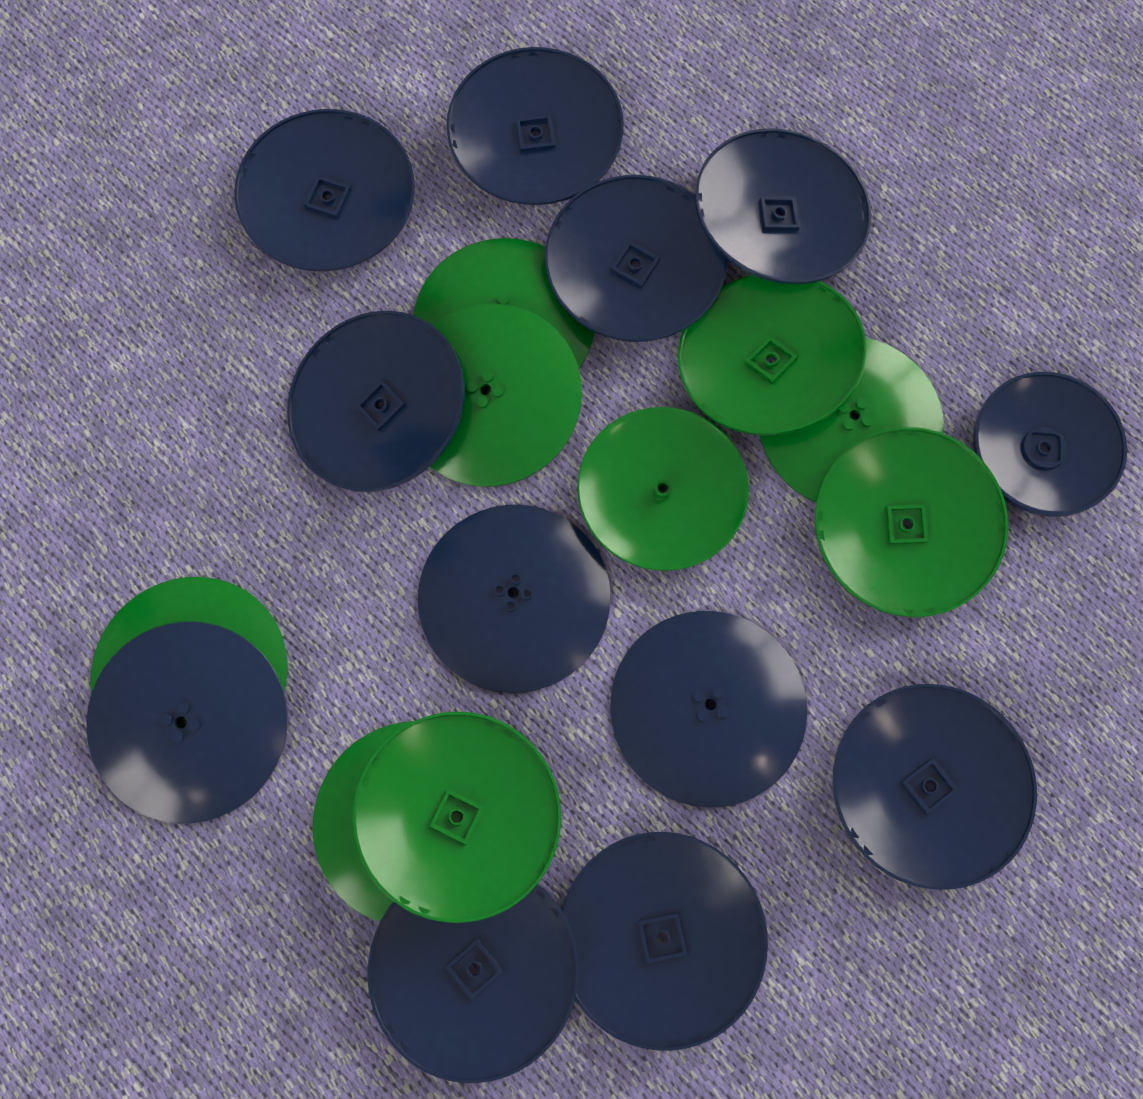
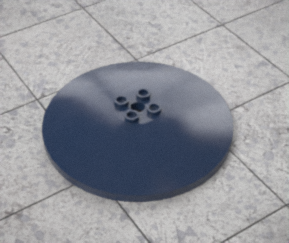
M1031 372L1006 381L984 402L974 425V452L985 462L995 476L1004 499L1029 513L1048 517H1062L1084 512L1096 506L1114 490L1125 469L1127 440L1117 412L1096 389L1069 375L1055 372ZM1040 445H1046L1049 451L1043 452L1040 449Z

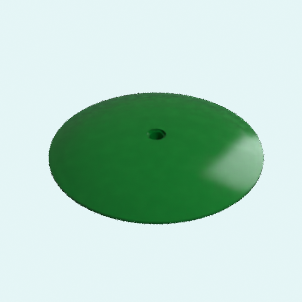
M653 407L637 410L610 423L594 438L588 447L578 475L577 490L580 510L594 537L604 548L619 559L631 565L650 570L671 571L685 569L698 565L716 555L731 541L744 519L749 498L746 468L739 451L730 438L719 427L704 417L693 412L671 407ZM664 487L666 488L667 492L660 493L658 491V488Z

